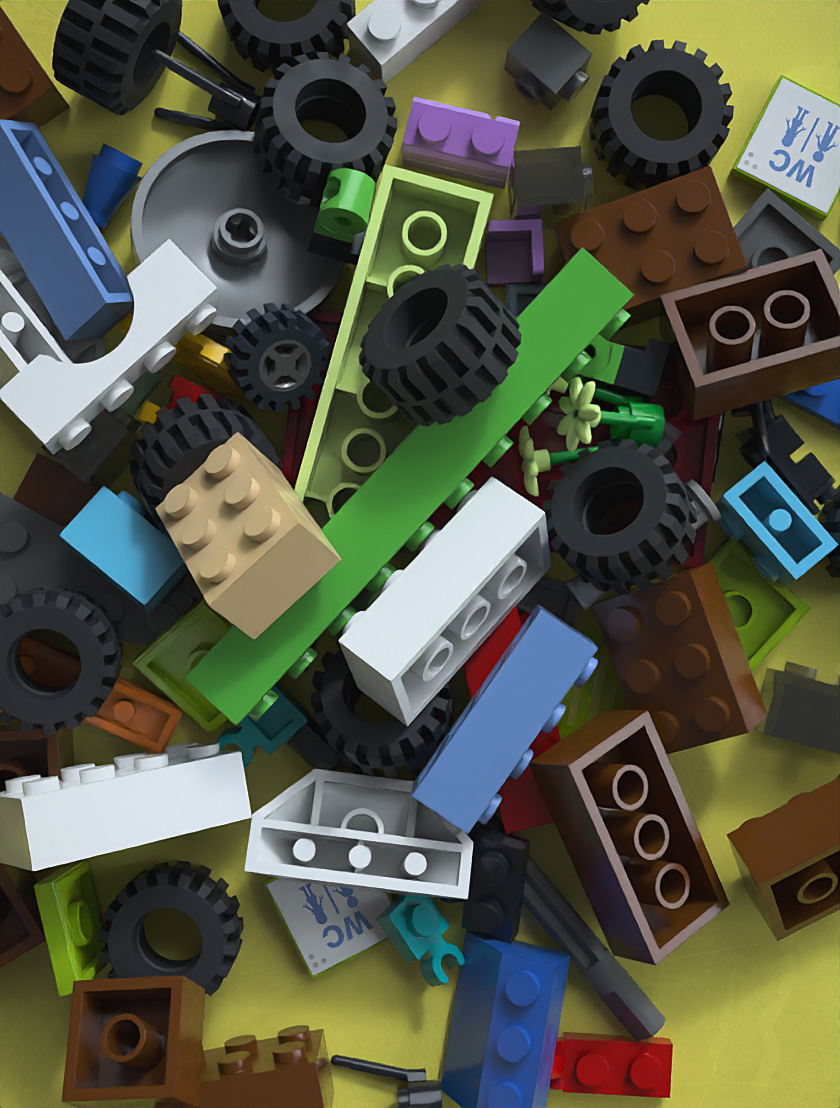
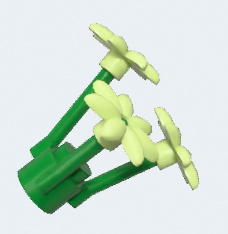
M559 377L545 393L549 396L551 390L565 393L566 389L569 390V397H561L559 400L560 409L567 415L560 420L557 427V432L560 435H566V445L569 451L549 453L547 449L534 451L533 440L529 437L528 427L523 426L520 430L518 449L524 459L521 470L525 474L524 484L527 492L535 497L539 496L536 478L538 472L550 471L552 465L564 464L566 461L572 463L579 460L580 458L577 453L585 449H576L579 439L582 443L590 444L592 438L590 427L594 428L599 423L610 424L611 438L619 440V443L613 444L615 447L619 446L622 439L634 440L638 448L644 443L654 449L657 448L664 431L665 418L663 407L660 404L644 403L642 396L621 394L596 386L595 382L592 381L583 382L579 377H575L569 383L562 377ZM592 398H596L618 406H615L612 412L601 411L598 405L590 403ZM598 446L589 447L588 449L594 452L598 450Z

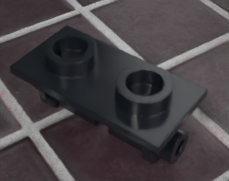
M769 409L764 412V418L768 433L770 455L767 457L760 455L753 427L735 434L742 444L739 451L744 460L753 469L766 461L812 515H816L820 512V509L813 501L816 499L820 505H823L831 500L838 493L833 487L836 480L812 452H808L796 463L791 459L790 455L805 443L782 414L776 416Z

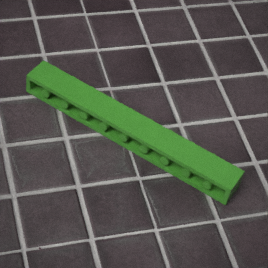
M582 247L516 318L520 325L518 331L521 333V344L516 348L519 354L515 364L508 368V376L501 385L495 387L491 392L492 395L483 403L480 402L474 406L468 414L462 417L457 415L449 423L439 425L435 422L431 426L418 424L321 529L342 560L255 640L233 625L188 673L185 679L236 726L247 715L257 722L279 698L272 690L276 683L286 673L295 680L318 655L311 648L312 644L325 630L333 637L342 630L357 613L350 603L364 588L373 595L397 570L389 563L404 545L413 552L436 528L428 521L432 514L443 503L452 510L473 488L474 484L467 477L480 462L483 461L491 468L514 443L506 434L516 423L522 419L530 426L553 401L545 393L559 377H562L569 383L592 359L584 351L599 334L608 341L628 320L631 315L623 308L634 294Z

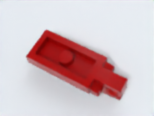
M564 1032V1037H557L549 1085L550 1089L562 1090L568 1093L670 1098L673 1044L670 1039L662 1037H650L636 1041L633 1036Z

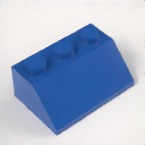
M466 930L462 951L465 963L460 966L441 1079V1090L462 1108H546L571 954L513 940L509 944Z

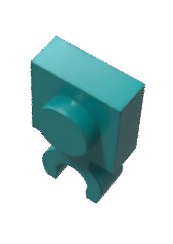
M279 681L272 688L279 698L257 722L247 715L239 723L242 726L241 728H227L216 740V742H219L220 750L229 743L237 744L242 749L244 769L251 763L258 745L271 755L310 719L311 714Z
M399 895L375 919L406 963L420 959L421 974L424 980L432 987L445 985L449 981L441 968V959L449 969L460 967L465 963L460 949L454 944L446 943L441 937L450 925L430 897Z

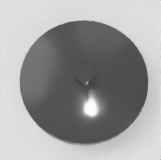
M220 130L196 135L176 144L162 154L150 166L137 188L131 212L130 228L132 252L137 267L170 239L217 287L219 305L215 309L218 311V314L204 330L232 337H238L239 335L232 327L238 319L246 326L251 322L246 312L255 308L263 315L265 314L263 304L274 303L279 310L282 303L291 305L296 311L299 309L310 318L329 299L345 265V262L307 251L318 207L310 206L311 199L301 196L299 202L288 198L290 190L285 186L277 190L270 183L272 172L262 173L258 165L260 154L254 153L253 145L255 132L241 130Z

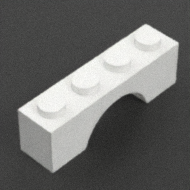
M170 239L127 276L134 298V317L129 332L116 349L98 360L81 364L58 362L39 354L0 389V400L53 455L62 447L68 451L78 445L91 431L92 427L88 424L105 408L111 412L121 406L133 393L134 387L131 384L147 370L155 373L164 367L176 353V349L173 346L189 331L193 335L199 334L217 316L218 311L215 309L219 305L217 287Z

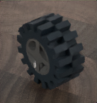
M274 303L263 304L265 314L261 315L253 308L246 312L251 319L249 324L245 326L238 319L232 326L239 335L237 338L227 336L225 345L231 353H224V363L230 369L227 372L247 399L250 402L253 401L257 407L266 410L269 405L274 412H284V402H286L292 410L302 407L298 399L300 396L304 395L309 401H312L317 396L311 389L315 383L323 388L326 377L321 373V370H328L330 359L326 354L332 353L331 346L324 339L326 336L321 329L301 310L298 309L296 311L291 305L282 303L280 310Z

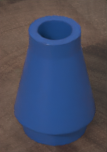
M103 144L98 155L94 153L92 155L82 201L95 224L105 229L108 228L113 216L142 178L138 174L143 165L140 161L106 144Z

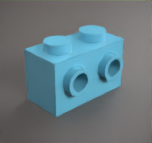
M766 461L727 491L715 504L721 514V518L717 520L721 529L735 542L742 539L755 554L751 561L759 573L771 583L777 580L782 587L797 580L838 546L837 542Z
M103 486L59 536L69 550L150 615L189 569L167 531L162 532L143 518L147 510L141 503L124 490L116 496Z

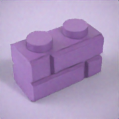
M414 97L402 145V165L505 189L520 121L499 116L493 120L490 118V114Z

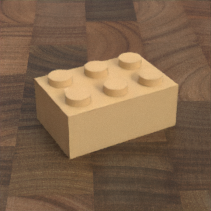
M238 431L225 444L215 448L207 460L182 484L171 489L165 500L155 508L207 604L253 640L342 560L280 469Z

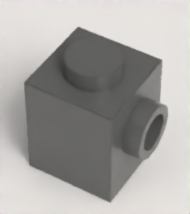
M542 11L508 49L504 70L516 79L514 82L516 88L527 100L533 104H539L541 101L547 108L552 110L562 98L568 103L571 102L586 85L590 77L585 72L592 53Z

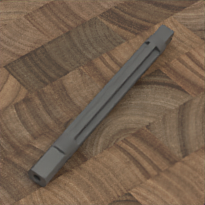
M424 754L418 758L420 768L413 771L417 776L429 761ZM494 813L484 825L477 821L467 835L471 839L472 833L479 825L506 832L504 824ZM528 854L522 903L563 952L571 954L570 961L636 1041L653 1037L663 1027L666 1018Z

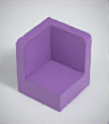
M542 219L495 220L487 222L485 231L486 284L489 288L505 287L506 284H540L544 275Z

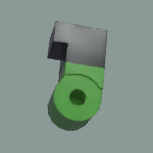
M339 168L329 174L316 213L307 249L308 252L357 266L376 192V183L371 177L360 171L348 168Z
M599 334L584 350L592 359L575 377H579L581 381L586 383L595 382L596 386L621 394L642 396L644 402L650 403L656 395L671 344L649 338L643 347V351L611 343L609 340L606 341Z

